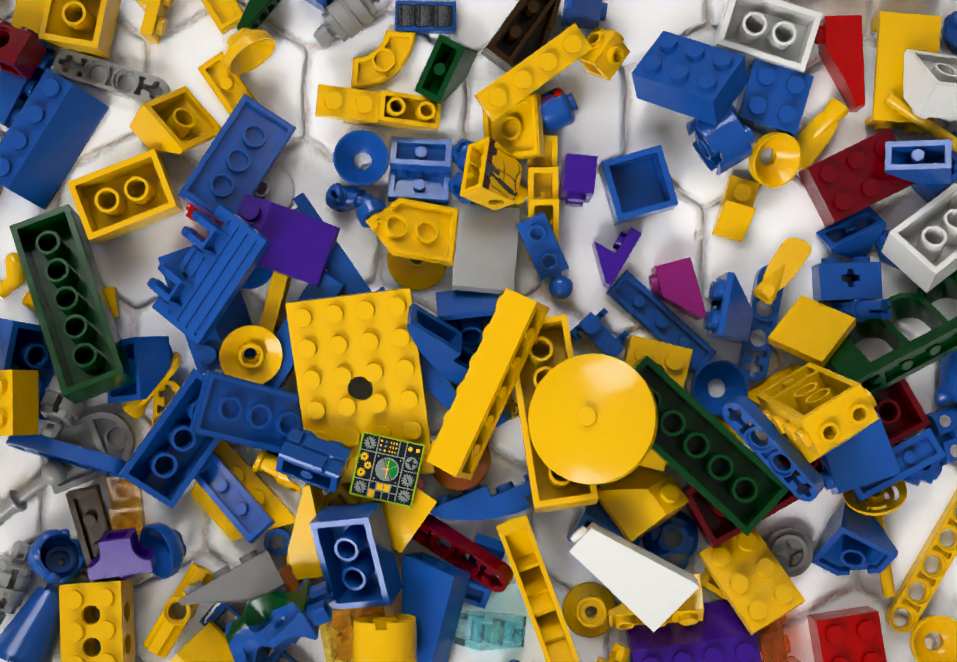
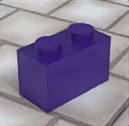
M566 153L562 163L559 200L565 201V205L583 207V203H589L594 195L598 156Z

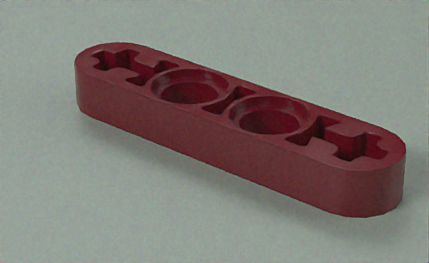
M430 513L412 537L413 540L451 565L471 573V578L493 592H503L513 580V571L509 565ZM439 537L447 539L451 547L445 546ZM465 554L473 556L476 559L477 564H473L469 560H467Z

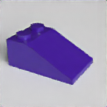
M244 194L237 215L272 241L256 266L319 287L340 228L276 203Z

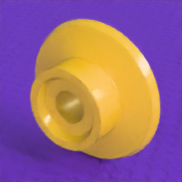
M584 582L576 585L567 593L563 602L562 613L566 625L571 631L582 637L593 638L605 634L611 628L609 627L608 611L615 608L617 603L611 591L605 586L595 582ZM588 606L596 608L594 615L588 616L585 614Z

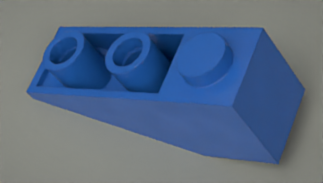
M41 41V44L47 50L30 80L0 70V124L7 128H10L46 68L50 69L53 65L55 50L44 41Z

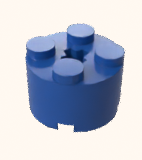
M733 104L726 111L717 126L696 118L689 121L686 125L688 135L690 136L694 133L697 139L693 143L696 152L711 171L717 168L716 175H721L752 155L751 143L755 141L754 134L747 125H741Z

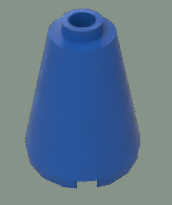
M47 583L45 589L38 587L0 634L1 659L7 662H53L60 634L59 587Z

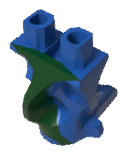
M308 577L304 578L296 592H269L250 599L245 606L243 614L239 618L229 621L225 627L227 643L234 662H271L263 646L270 647L272 650L275 646L284 645L296 637L318 639L319 626L331 622L333 616L329 603L334 602L335 593L328 581L313 585Z

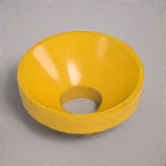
M249 27L242 28L228 38L224 54V64L232 75L246 74L258 68L272 55L276 47V41L265 30L250 29Z
M770 132L759 138L752 148V155L749 157L748 162L752 177L761 185L769 188H779L790 182L801 164L802 154L799 143L791 135L782 132ZM770 148L772 151L771 160L762 165L760 161L761 153L765 149Z
M930 615L919 620L909 637V648L914 659L917 662H957V621L943 615ZM930 632H937L940 635L941 643L936 649L930 650L925 645V637Z

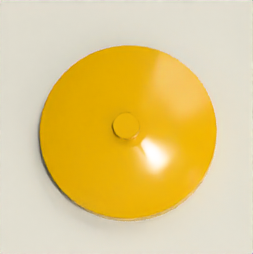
M603 354L578 355L556 365L538 384L529 408V433L533 446L541 460L559 476L582 484H606L630 474L644 461L650 452L658 429L657 404L646 380L627 363Z

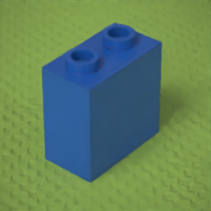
M881 418L865 427L858 435L819 458L823 468L820 475L823 478L824 487L826 490H831L832 495L901 474Z

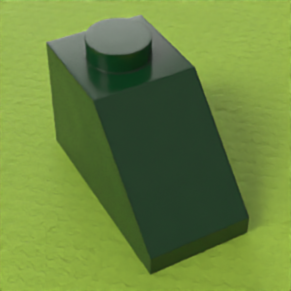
M439 34L414 91L442 104L466 79L478 51L453 38Z

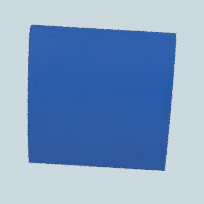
M392 136L388 202H394L401 197L437 205H448L452 140Z

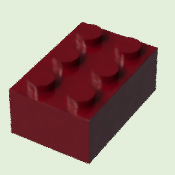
M890 127L807 167L799 173L825 228L915 184L885 173V142L897 141Z

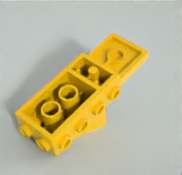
M811 362L803 366L792 363L748 390L747 398L775 425L781 435L785 434L788 441L810 464L858 435L865 427L880 419L874 409L877 406L874 397L867 389H863L860 383Z

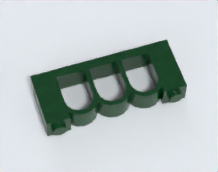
M957 270L928 293L918 287L917 294L899 293L889 297L887 300L890 301L891 306H885L882 309H892L890 318L885 320L866 319L864 322L856 321V326L823 368L860 383L863 389H867L874 395L956 351L957 317L948 321L931 303L942 298L957 300ZM904 318H915L924 322L931 330L909 341L893 324ZM866 338H879L885 341L893 351L870 362L855 344Z

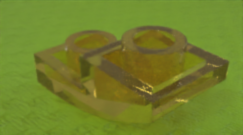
M106 475L105 481L111 505L108 513L112 531L136 527L137 536H140L142 528L146 526L142 490L124 478Z

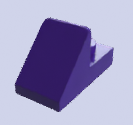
M632 227L626 234L622 231L620 232L612 246L617 250L615 253L595 241L592 244L601 282L607 289L612 286L642 234Z

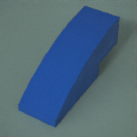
M412 303L408 311L407 329L414 343L437 371L458 386L464 380L469 369L470 359L475 352L462 344L463 333Z

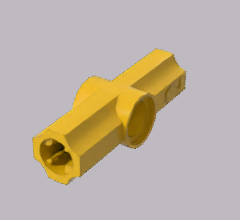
M195 562L191 564L171 599L165 603L163 612L142 644L148 651L156 656L167 658L189 620L194 617L199 606L185 605L187 609L186 616L179 618L174 615V604L186 596L183 590L198 581L205 585L214 580L211 575L212 571Z

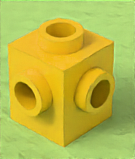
M595 27L586 38L593 49L579 58L578 61L590 74L610 81L631 51L623 43L624 37L619 32L611 28L607 31Z

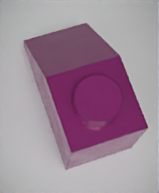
M691 257L655 266L651 269L652 275L648 276L649 285L652 293L657 292L660 300L695 320L707 317Z

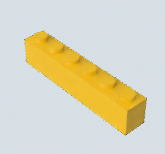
M508 288L505 289L496 302V310L490 323L484 328L483 339L477 352L470 359L469 369L465 378L457 387L454 402L444 415L442 428L430 446L427 462L456 478L471 480L549 312V307Z

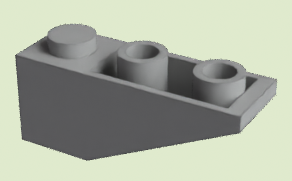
M253 550L240 557L241 564L232 570L229 565H226L211 574L214 580L203 585L201 581H198L184 589L183 591L186 596L178 601L181 606L248 602L256 596L269 593L284 584V581L268 551L266 550L258 554L256 550Z

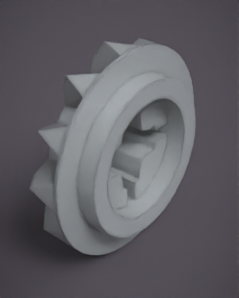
M783 527L775 532H771L770 537L765 542L789 578L799 576L809 568L813 559V547L809 538L803 532L794 528ZM788 543L790 548L800 550L790 555L789 562L786 557L776 555V553L784 550V544Z

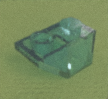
M485 611L461 612L454 644L479 651L521 648L524 646L526 616Z

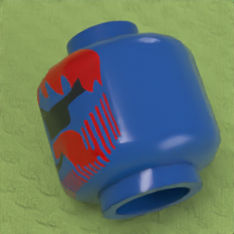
M557 87L541 94L540 106L543 128L548 132H555L574 122V111L578 110V106L572 92L566 95L562 88Z

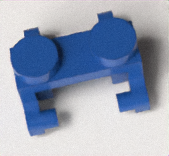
M605 308L596 316L591 311L570 331L571 338L577 342L582 338L578 333L581 330L604 355L616 357L625 349L621 341L629 335L624 330L615 338L601 324L599 320L608 313Z

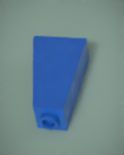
M423 552L404 554L402 614L416 616L417 662H448L471 573Z

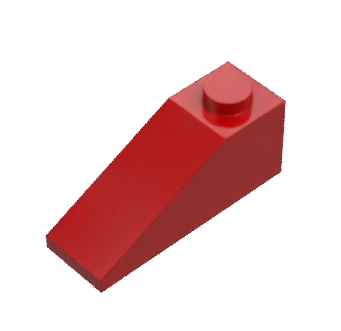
M862 15L824 16L820 21L814 44H818V54L850 112H858L865 106Z

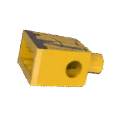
M491 136L468 145L460 196L492 210H498L514 203L517 205L523 203L527 198L528 191L520 185L521 164Z

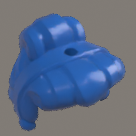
M68 529L46 530L31 544L28 551L27 562L38 576L50 584H72L86 567L80 542L71 538ZM63 560L65 563L60 565L59 561Z

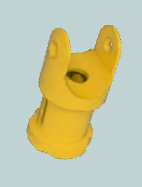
M262 449L252 467V472H261L275 479L276 484L293 492L301 493L302 488L290 481L288 475L275 471L278 456Z

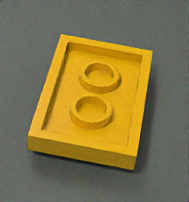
M755 528L748 536L741 532L717 547L709 546L698 554L699 559L751 636L806 601Z

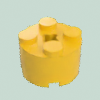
M393 613V617L383 616V614H369L356 617L353 620V662H417L416 616Z

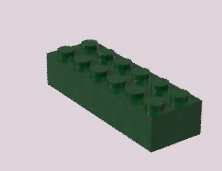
M67 204L9 226L62 396L77 404L135 382L80 216Z
M643 355L632 367L646 380L657 404L658 429L651 450L739 531L748 536L789 489L761 459L650 357Z

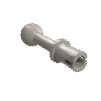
M50 461L43 466L41 476L21 491L10 490L7 493V497L0 502V526L19 511L24 512L28 508L27 501L48 485H59L64 482L67 477L65 465L59 461Z

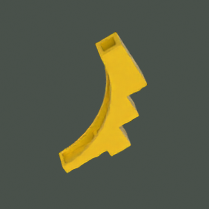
M527 515L511 518L505 523L497 525V531L546 662H580Z

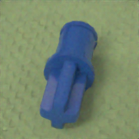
M856 298L854 301H835L832 303L833 309L856 318L857 322H864L866 319L885 320L890 318L892 309H882V307L891 306L890 301L887 299L866 300L864 298Z

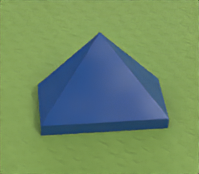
M869 206L816 232V236L832 254L847 258L864 257L868 255L887 226L886 222Z

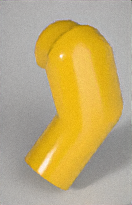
M15 252L8 254L5 258L6 278L0 282V296L3 299L26 281L18 253Z

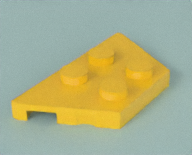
M220 440L212 453L219 455L266 512L274 519L275 523L268 530L295 523L296 515L257 473L252 472V467L228 441ZM196 481L191 493L194 500L232 541L244 538Z

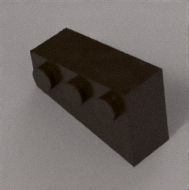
M518 0L481 54L503 71L508 72L548 43L561 0Z

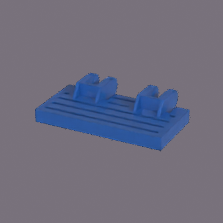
M219 204L212 214L222 223L221 226L199 210H195L191 215L197 223L210 232L206 239L191 227L184 226L181 234L194 244L178 266L188 277H185L177 269L162 261L157 269L176 284L173 290L155 278H150L147 283L148 287L159 295L152 308L197 345H204L272 243V241L230 208Z

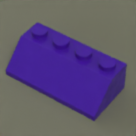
M727 599L703 602V621H698L694 625L683 626L679 623H666L665 626L659 627L655 632L647 625H635L633 628L626 630L627 643L630 648V662H761L757 633L751 636Z

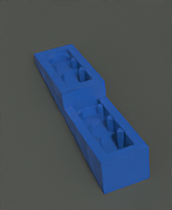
M325 270L320 286L307 284L297 301L339 296L346 283ZM287 318L275 335L281 344L283 352L281 366L276 375L264 383V385L278 389L285 384L294 369Z

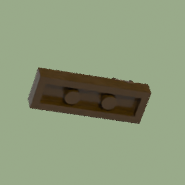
M99 484L71 490L66 494L87 567L93 557L100 555L98 542L103 533L112 531Z

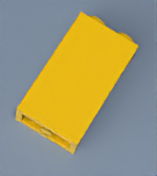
M880 11L871 20V32H877L872 115L865 120L864 126L874 127V131L877 132L890 127L891 131L893 129H905V134H923V129L883 102L891 92L905 101L903 98L904 53L906 49L939 53L941 16ZM929 117V119L935 122V118Z

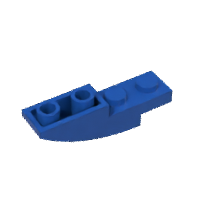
M524 475L525 481L514 485L512 481L495 487L497 493L491 495L487 484L480 486V483L470 489L463 490L464 494L454 498L449 493L435 499L437 503L430 513L432 516L444 519L475 521L500 518L530 508L525 497L531 494L529 475Z

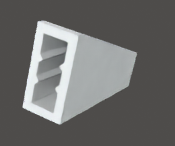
M594 522L587 528L581 525L569 538L572 541L569 552L653 632L699 588L698 579L693 574Z

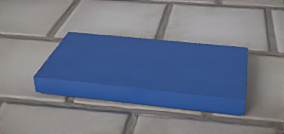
M244 94L179 191L178 196L214 219L216 218L212 214L219 204L226 205L237 214L244 194L252 196L255 194L295 132L296 127Z
M210 370L205 372L189 431L192 433L275 453L280 452L291 428L300 431L304 430L299 395L297 393Z

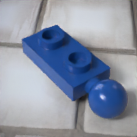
M544 211L516 223L541 281L548 277L551 279L549 283L550 294L556 299L568 298L573 291V283L567 276L562 275L561 272L569 269Z

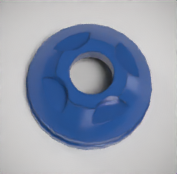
M356 130L344 135L338 141L333 153V162L337 173L344 181L356 186H368L379 181L385 174L389 164V153L384 141L378 135L366 130ZM360 153H366L372 159L370 167L365 170H359L354 166V158Z
M712 360L702 365L696 371L691 384L692 396L710 414L723 416L722 409L733 396L743 395L747 397L748 381L744 372L736 364L727 360ZM713 379L721 380L725 386L723 395L717 398L711 396L708 392V384Z
M679 511L674 517L643 535L642 542L645 550H656L661 555L670 552H682L689 559L694 554L698 545V531L693 520L687 514ZM672 529L678 530L682 536L680 545L675 548L666 546L664 542L666 532Z
M160 522L143 527L140 533V543L147 548H156L158 558L152 573L160 579H167L178 573L186 555V546L181 533Z

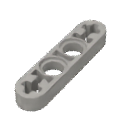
M72 50L61 51L54 59L55 70L63 78L141 103L153 100V95L142 89L143 84L152 89H156L157 85H159V88L163 91L162 95L171 92L169 85L160 77ZM72 59L76 65L83 67V73L74 68H69L67 72V69L63 67L64 62L69 63ZM98 66L104 67L106 69L105 78L102 81L94 82L91 79L92 70ZM131 75L135 78L134 87L128 91L122 90L119 85L121 78Z

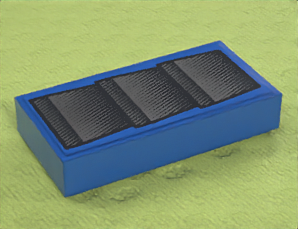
M396 1L395 31L416 32V34H456V1Z

